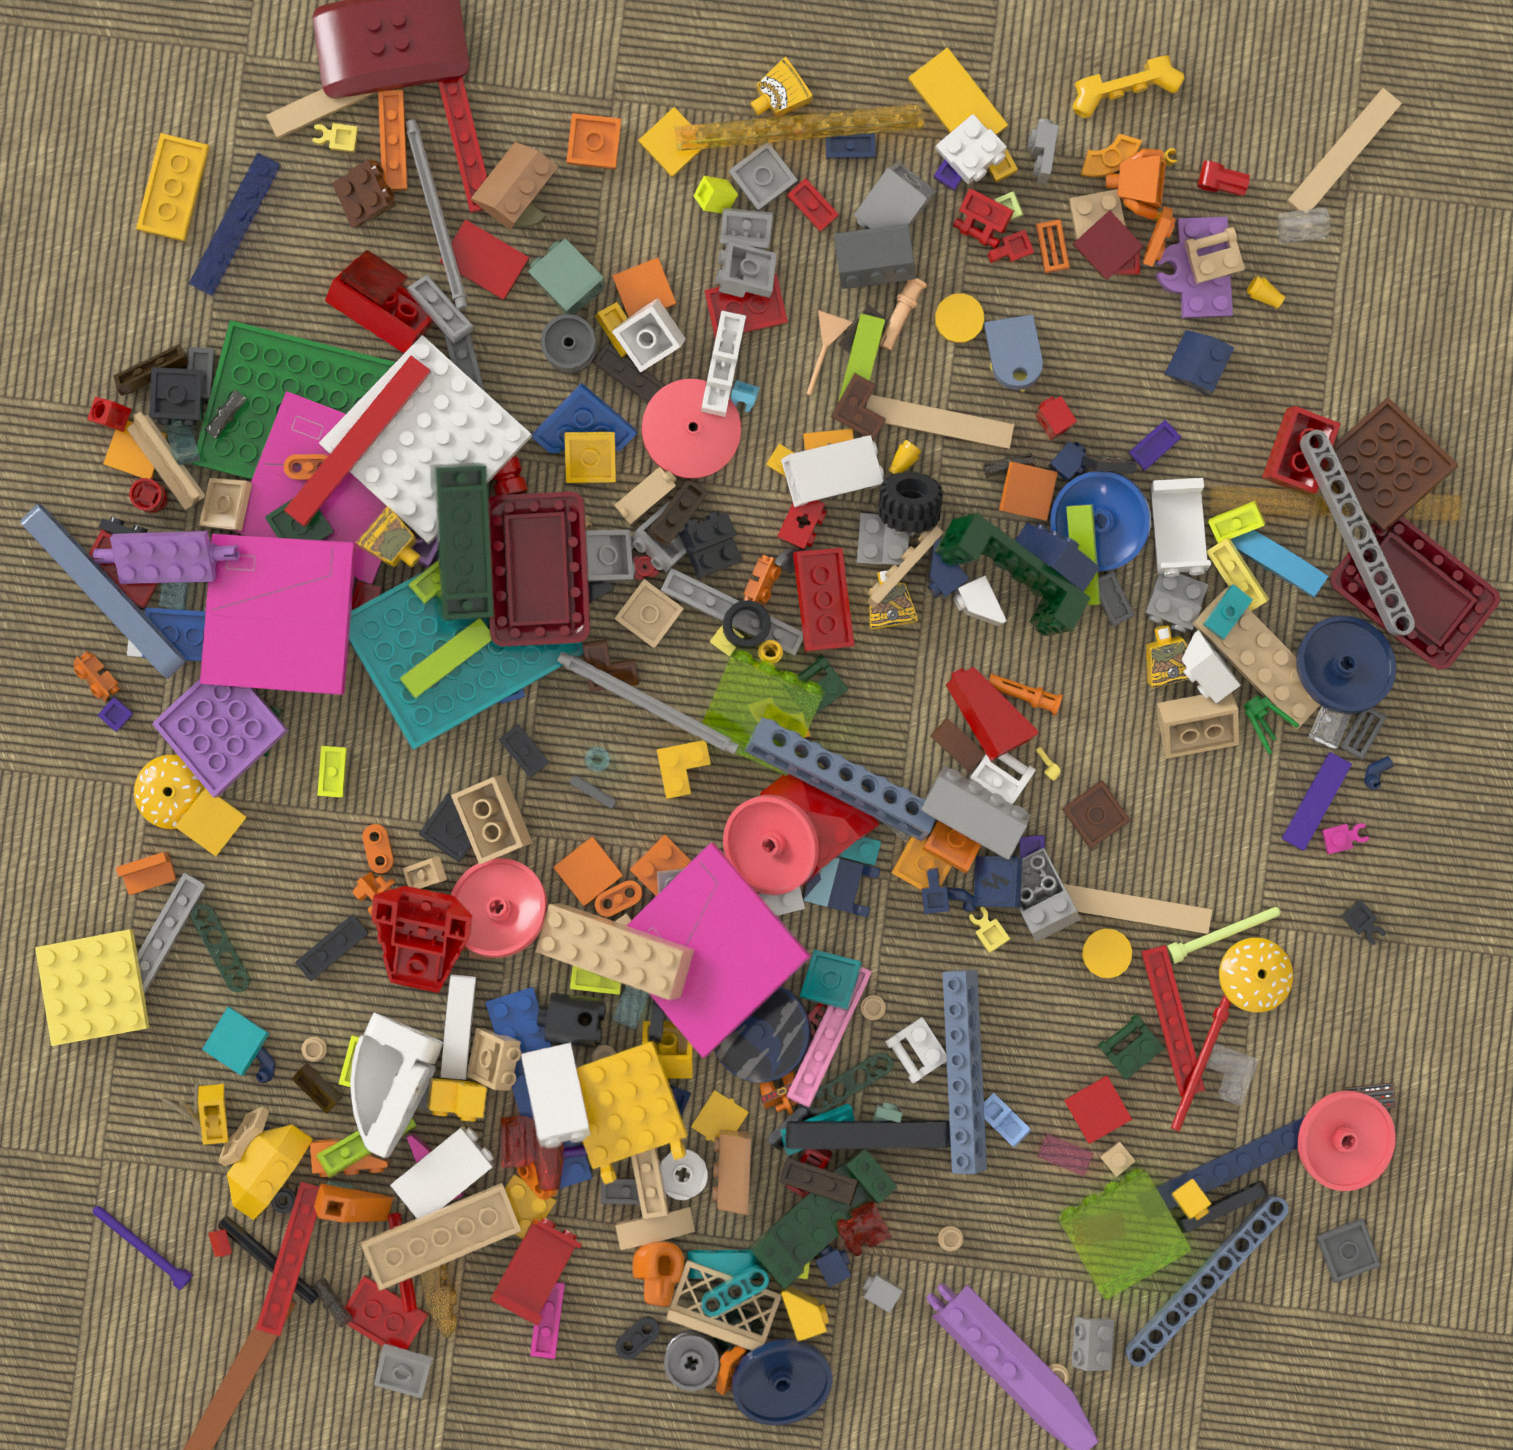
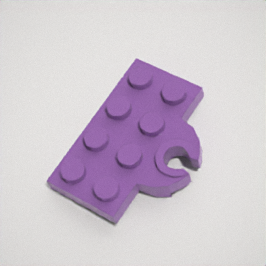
M1227 217L1178 218L1176 220L1178 244L1170 245L1166 248L1161 260H1156L1155 266H1161L1163 263L1172 264L1174 273L1173 275H1166L1163 272L1157 273L1156 278L1163 287L1162 289L1167 292L1181 295L1182 319L1231 317L1233 315L1231 275L1196 284L1184 244L1185 240L1191 238L1197 240L1224 232L1228 228ZM1227 242L1198 249V257L1228 249Z

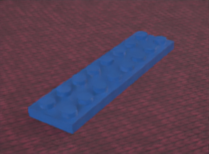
M534 986L485 1002L494 1032L498 1035H507L520 1041L519 1049L521 1054L552 1047L550 1042H545L546 1027L537 1026L540 1005ZM521 1056L516 1062L514 1072L516 1081L511 1087L532 1154L534 1155L537 1151L583 1146L582 1141L571 1142V1140L561 1142L559 1146L553 1148L540 1146ZM587 1156L541 1161L556 1179L558 1189L593 1178Z

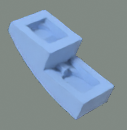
M995 1093L984 1102L985 1120L1014 1148L1032 1131Z

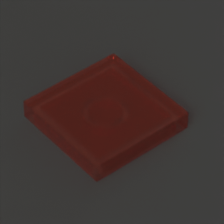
M366 250L342 272L340 278L378 304L383 305L406 283L408 276L369 250Z

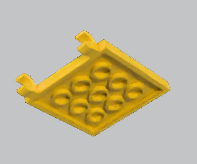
M654 1041L576 1067L591 1135L586 1136L582 1141L592 1169L600 1167L604 1184L614 1182L617 1179L611 1163L668 1143H670L674 1160L684 1158L687 1155L681 1139L686 1138L688 1135Z

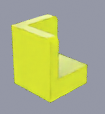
M709 176L702 178L694 194V198L703 211L723 214V208L732 207L738 196V193L728 180Z

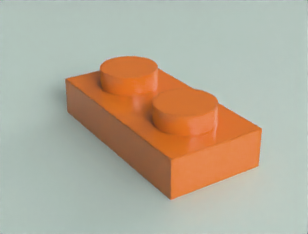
M737 1345L733 1350L726 1351L720 1359L721 1367L716 1376L718 1379L716 1391L722 1396L732 1388L734 1371L745 1356L746 1350L741 1346Z

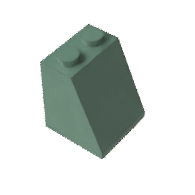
M565 238L561 242L559 240L554 242L549 247V253L544 258H536L529 267L531 269L528 272L532 279L564 314L575 315L606 288L604 277Z

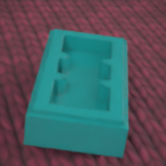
M1234 584L1231 585L1202 625L1221 640L1225 639L1253 599Z

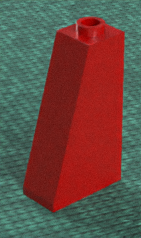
M975 667L966 671L964 668H960L951 674L952 679L946 684V687L990 761L1022 746L1039 734L1037 729Z

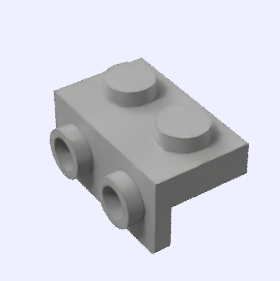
M723 208L720 243H724L726 247L728 242L731 241L763 250L764 248H769L773 213Z
M1075 1317L1072 1351L1073 1367L1085 1371L1111 1370L1113 1319Z

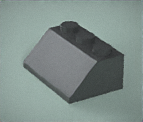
M909 223L834 234L842 289L916 279Z

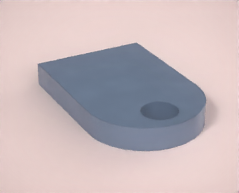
M1033 315L984 322L986 341L996 380L1004 387L1013 390H1022L1034 385L1041 376L1043 360ZM1023 372L1027 378L1023 381H1017L1014 379L1013 374Z

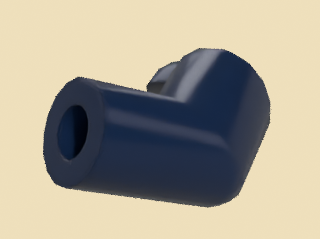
M947 887L949 900L963 901L962 908L964 911L974 912L976 910L972 894L964 889Z
M262 1045L256 1055V1058L260 1061L259 1073L256 1074V1079L260 1083H266L274 1077L276 1062Z

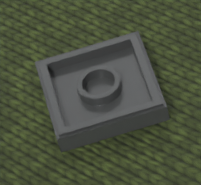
M1363 1218L1315 1235L1333 1283L1381 1266Z

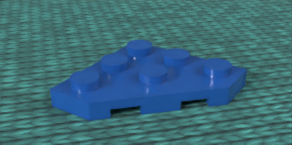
M581 383L532 433L531 438L549 453H560V451H565V432H615V451H620L637 434V429Z

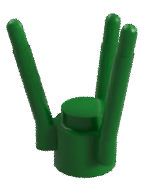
M1257 695L1248 701L1243 708L1246 710L1245 714L1250 719L1264 748L1271 755L1272 750L1257 722H1260L1273 741L1277 739L1263 718L1269 713L1267 708L1269 707L1296 728L1299 727V723L1271 703L1267 696L1262 699Z

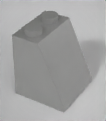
M898 161L886 169L853 216L858 219V224L865 229L908 223L910 227L937 191Z

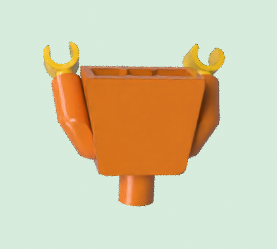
M1146 148L1130 156L1128 160L1121 162L1120 174H1107V189H1118V197L1123 200L1127 208L1139 216L1151 220L1155 219L1157 222L1162 212H1159L1157 208H1162L1166 166H1172L1177 162V160L1169 159L1168 154L1174 155L1177 151L1174 148H1169L1165 153L1163 150Z

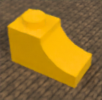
M224 1084L199 1086L198 1107L203 1145L227 1143L228 1128Z

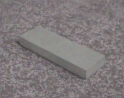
M428 275L407 287L408 293L453 343H456L473 331V325Z

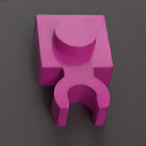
M1343 824L1321 830L1327 854L1352 849V841H1368V836L1360 838L1357 834L1358 830L1366 827V825L1356 824L1349 830L1348 825Z

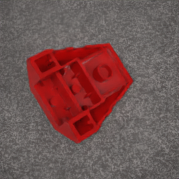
M787 772L760 793V796L776 795L794 802L808 815L815 827L819 841L818 861L813 873L801 885L802 887L822 872L821 869L856 841L862 840L880 825L873 816Z
M402 886L374 894L371 919L377 928V939L383 949V960L390 983L439 993L471 935L473 915L455 896L410 886Z

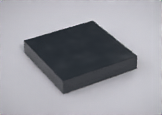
M447 793L419 835L460 863L472 845L452 796Z

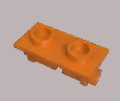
M762 555L761 559L758 558L752 575L759 577L758 582L749 580L743 593L745 596L743 600L758 602L763 607L769 601L771 588L781 574V567L774 563L776 559L766 555Z
M87 651L80 657L82 661L78 656L75 658L73 664L74 671L80 679H85L90 684V690L93 695L98 699L101 698L106 703L110 695L109 693L114 695L120 690L118 687L119 683L108 670L99 675L98 672L104 666L93 653L90 654Z

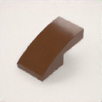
M948 718L930 735L938 745L968 772L986 755Z

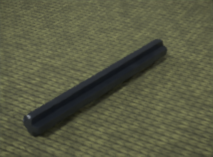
M223 1217L218 1223V1228L221 1230L225 1229L227 1235L273 1274L277 1257L230 1217ZM298 1277L294 1292L308 1304H313L319 1297V1293Z

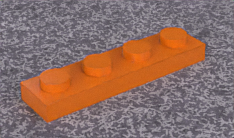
M404 91L378 92L383 177L392 191L408 190Z

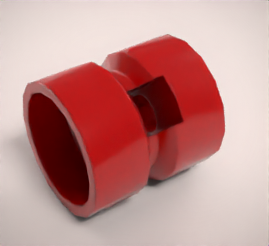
M512 457L492 478V480H496V484L493 486L496 496L523 494L528 491L525 477L520 476L522 467L519 457Z
M139 479L130 488V501L136 508L146 513H159L168 503L167 490L152 479Z

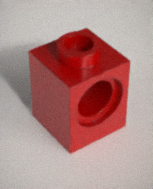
M95 396L87 420L106 428L124 432L132 409L114 401Z

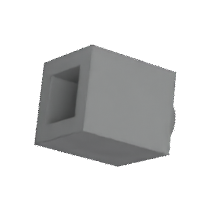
M875 1272L873 1277L868 1276L862 1286V1289L865 1290L863 1292L864 1298L889 1313L903 1292L900 1286Z

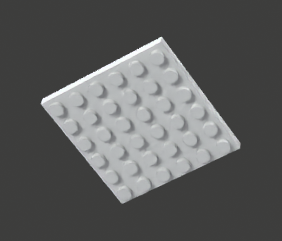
M422 335L319 444L330 454L410 355L431 370L430 375L350 473L386 506L390 507L427 544H430L438 536L436 493L431 490L430 465L480 462L487 466L488 483L532 435Z

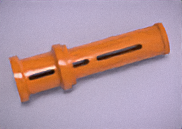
M991 673L989 682L999 692L1029 702L1032 708L1040 707L1051 711L1052 715L1056 716L1063 697L1062 694L1055 695L1046 692L1040 686L1034 689Z

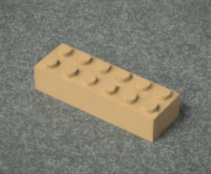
M556 903L549 904L536 952L671 1000L681 998L694 949L572 906Z

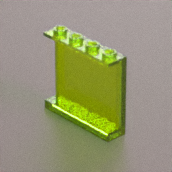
M734 650L702 724L739 744L735 752L736 754L787 776V772L745 752L746 746L755 726L762 718L774 720L779 726L788 731H795L804 738L825 691L815 682L808 681L806 683L798 679V676L790 671L782 672L775 669V665L768 661L759 662L753 659V656L748 652L742 650L737 652ZM773 740L776 746L781 747L779 742Z
M1136 1168L1125 1175L1126 1179L1123 1181L1109 1183L1104 1187V1192L1097 1196L1095 1193L1090 1194L1082 1200L1083 1204L1076 1208L1070 1206L1060 1213L1061 1217L1057 1218L1105 1301L1192 1251L1147 1171L1144 1169L1139 1171Z

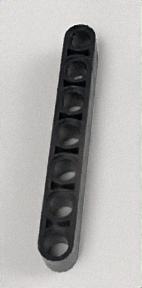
M950 1121L786 1122L785 1148L951 1147Z

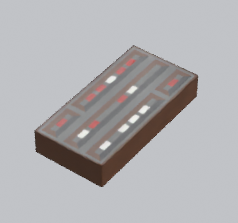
M1393 1082L1342 1087L1343 1091L1350 1090L1367 1094L1380 1102L1385 1109L1397 1108Z

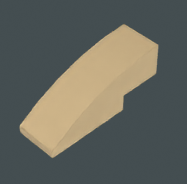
M690 1206L670 1210L667 1216L643 1219L641 1216V1218L617 1222L615 1225L620 1250L695 1232Z

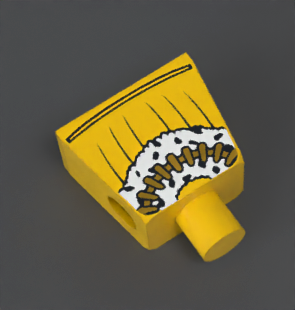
M785 57L758 82L757 91L761 96L751 102L750 105L758 116L770 108L777 118L812 102L813 95L790 61Z

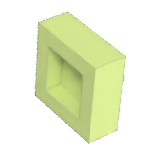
M1014 191L994 199L1015 210L1010 221L1024 215Z

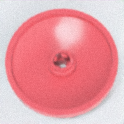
M683 379L666 385L652 397L643 414L641 432L648 455L662 470L670 471L679 478L698 479L716 473L731 460L740 442V416L730 397L725 417L701 412L707 383L704 380ZM695 423L697 428L695 432H692L688 426Z
M761 795L745 801L732 812L724 829L723 849L725 857L756 892L767 895H781L793 891L809 879L818 861L819 841L812 821L797 804L784 797Z
M495 858L480 865L478 863L459 878L451 892V895L455 896L473 915L471 935L465 946L476 954L490 958L514 955L528 947L542 930L548 908L544 886L532 870L518 861Z
M1348 1090L1327 1095L1309 1110L1301 1124L1298 1135V1152L1301 1162L1313 1179L1330 1189L1352 1191L1363 1188L1375 1181L1390 1163L1396 1139L1394 1124L1385 1107L1367 1094Z

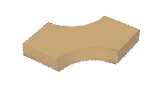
M260 1107L245 1115L239 1128L228 1138V1142L224 1143L218 1163L226 1167L241 1160L249 1143L258 1134L263 1132L269 1110Z

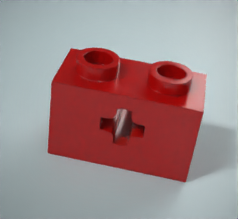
M1051 396L1040 403L1039 411L1035 415L1050 441L1071 429L1077 422L1062 396L1057 399Z
M815 500L795 508L792 503L777 539L803 551L806 546L811 547L817 535L813 530L817 523L822 524L827 511L823 510L825 503ZM803 516L808 517L807 522L810 525H805L803 529L800 528L799 522L796 520L802 519Z

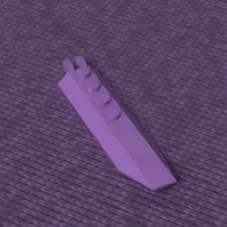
M941 1283L937 1289L949 1301L946 1305L933 1293L927 1296V1301L938 1311L932 1317L1038 1425L1070 1450H1090L1098 1443V1439L1074 1392L968 1284L956 1295L946 1284Z

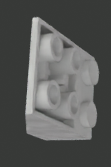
M1045 848L1022 858L1019 910L1036 942L1081 920Z

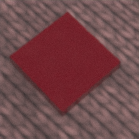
M1111 210L1072 244L1105 281L1143 248V245Z

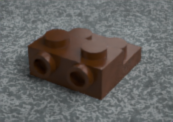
M366 160L348 170L347 175L332 182L352 228H358L396 206L393 200L394 193L386 184L383 177L384 170L377 161Z

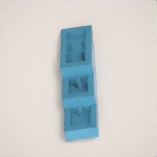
M1255 530L1230 539L1238 552L1266 571H1271L1287 583L1295 585L1312 598L1316 596L1328 578L1326 574Z

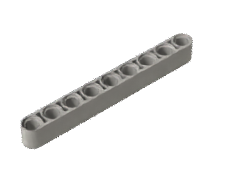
M1314 430L1305 434L1300 440L1301 450L1387 631L1394 636L1409 634L1415 625L1414 618L1327 435L1321 430ZM1311 436L1319 441L1317 449L1312 448L1309 443ZM1322 459L1329 462L1328 472L1322 470L1320 466ZM1332 482H1336L1339 484V494H1335L1332 492ZM1344 504L1348 505L1351 509L1349 517L1344 516L1342 513V506ZM1354 527L1361 530L1362 536L1360 540L1355 539L1353 536ZM1365 550H1369L1372 553L1370 563L1366 562L1363 557ZM1377 572L1383 576L1381 585L1376 584L1374 581V575ZM1387 595H1390L1394 600L1391 608L1385 604ZM1397 618H1401L1404 621L1405 625L1402 631L1396 627Z

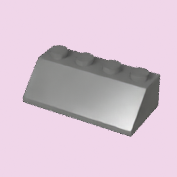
M946 766L942 768L930 788L921 808V811L1008 860L1026 829L1031 816L1024 808L1014 806L1001 795L986 790L980 783L970 781L957 770L949 769Z

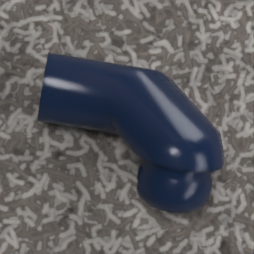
M1389 756L1368 765L1364 776V784L1367 788L1377 790L1381 786V772L1393 767Z

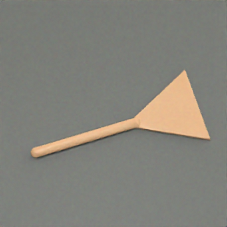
M819 310L818 316L823 346L807 391L809 396L812 394L827 347L853 323L852 321Z

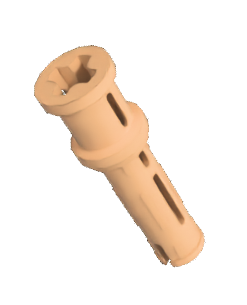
M917 278L907 280L902 293L896 297L898 303L880 338L879 345L892 351V347L911 309L917 307L918 303L916 301L922 289L927 287L925 282Z

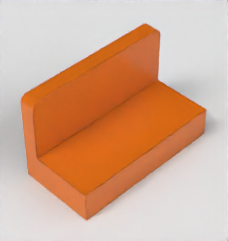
M162 852L115 867L118 877L123 876L129 895L167 884L177 879L168 852Z

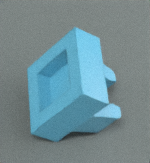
M736 380L730 396L731 401L735 406L739 401L745 402V412H749L755 404L760 387Z

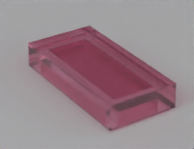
M1046 1133L1037 1157L1084 1176L1093 1152Z

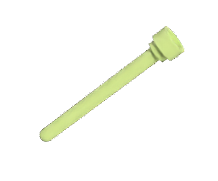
M1273 907L1188 943L1182 944L1181 942L1177 944V942L1169 944L1166 946L1169 957L1173 964L1181 962L1187 956V953L1278 917L1281 911L1278 907Z

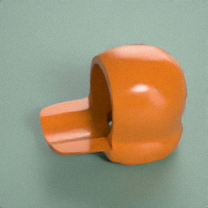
M660 1241L639 1246L633 1256L632 1274L635 1279L645 1280V1302L656 1306H670L673 1299L674 1286L680 1282L685 1268L682 1250L675 1244Z

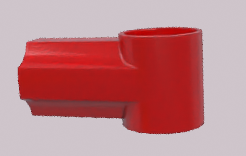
M1204 161L1197 187L1205 191H1223L1244 197L1249 185L1250 175L1226 169L1224 165L1217 162Z

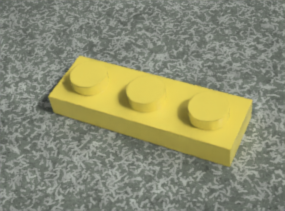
M1229 537L1206 551L1227 585L1230 587L1234 584L1253 599L1248 606L1250 611L1269 600Z

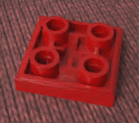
M1107 1075L1064 1099L1066 1106L1088 1144L1132 1120Z

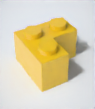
M702 740L657 749L666 799L692 794L687 769L711 765L706 741Z
M430 1078L426 1108L433 1111V1115L447 1116L448 1112H453L457 1114V1117H461L463 1121H476V1117L483 1118L486 1087L476 1081Z

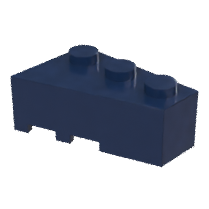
M1026 523L1015 539L1017 543L1082 592L1085 591L1100 568L1078 549L1079 544L1069 537L1064 538L1054 530L1050 533L1048 529L1040 524L1035 527Z

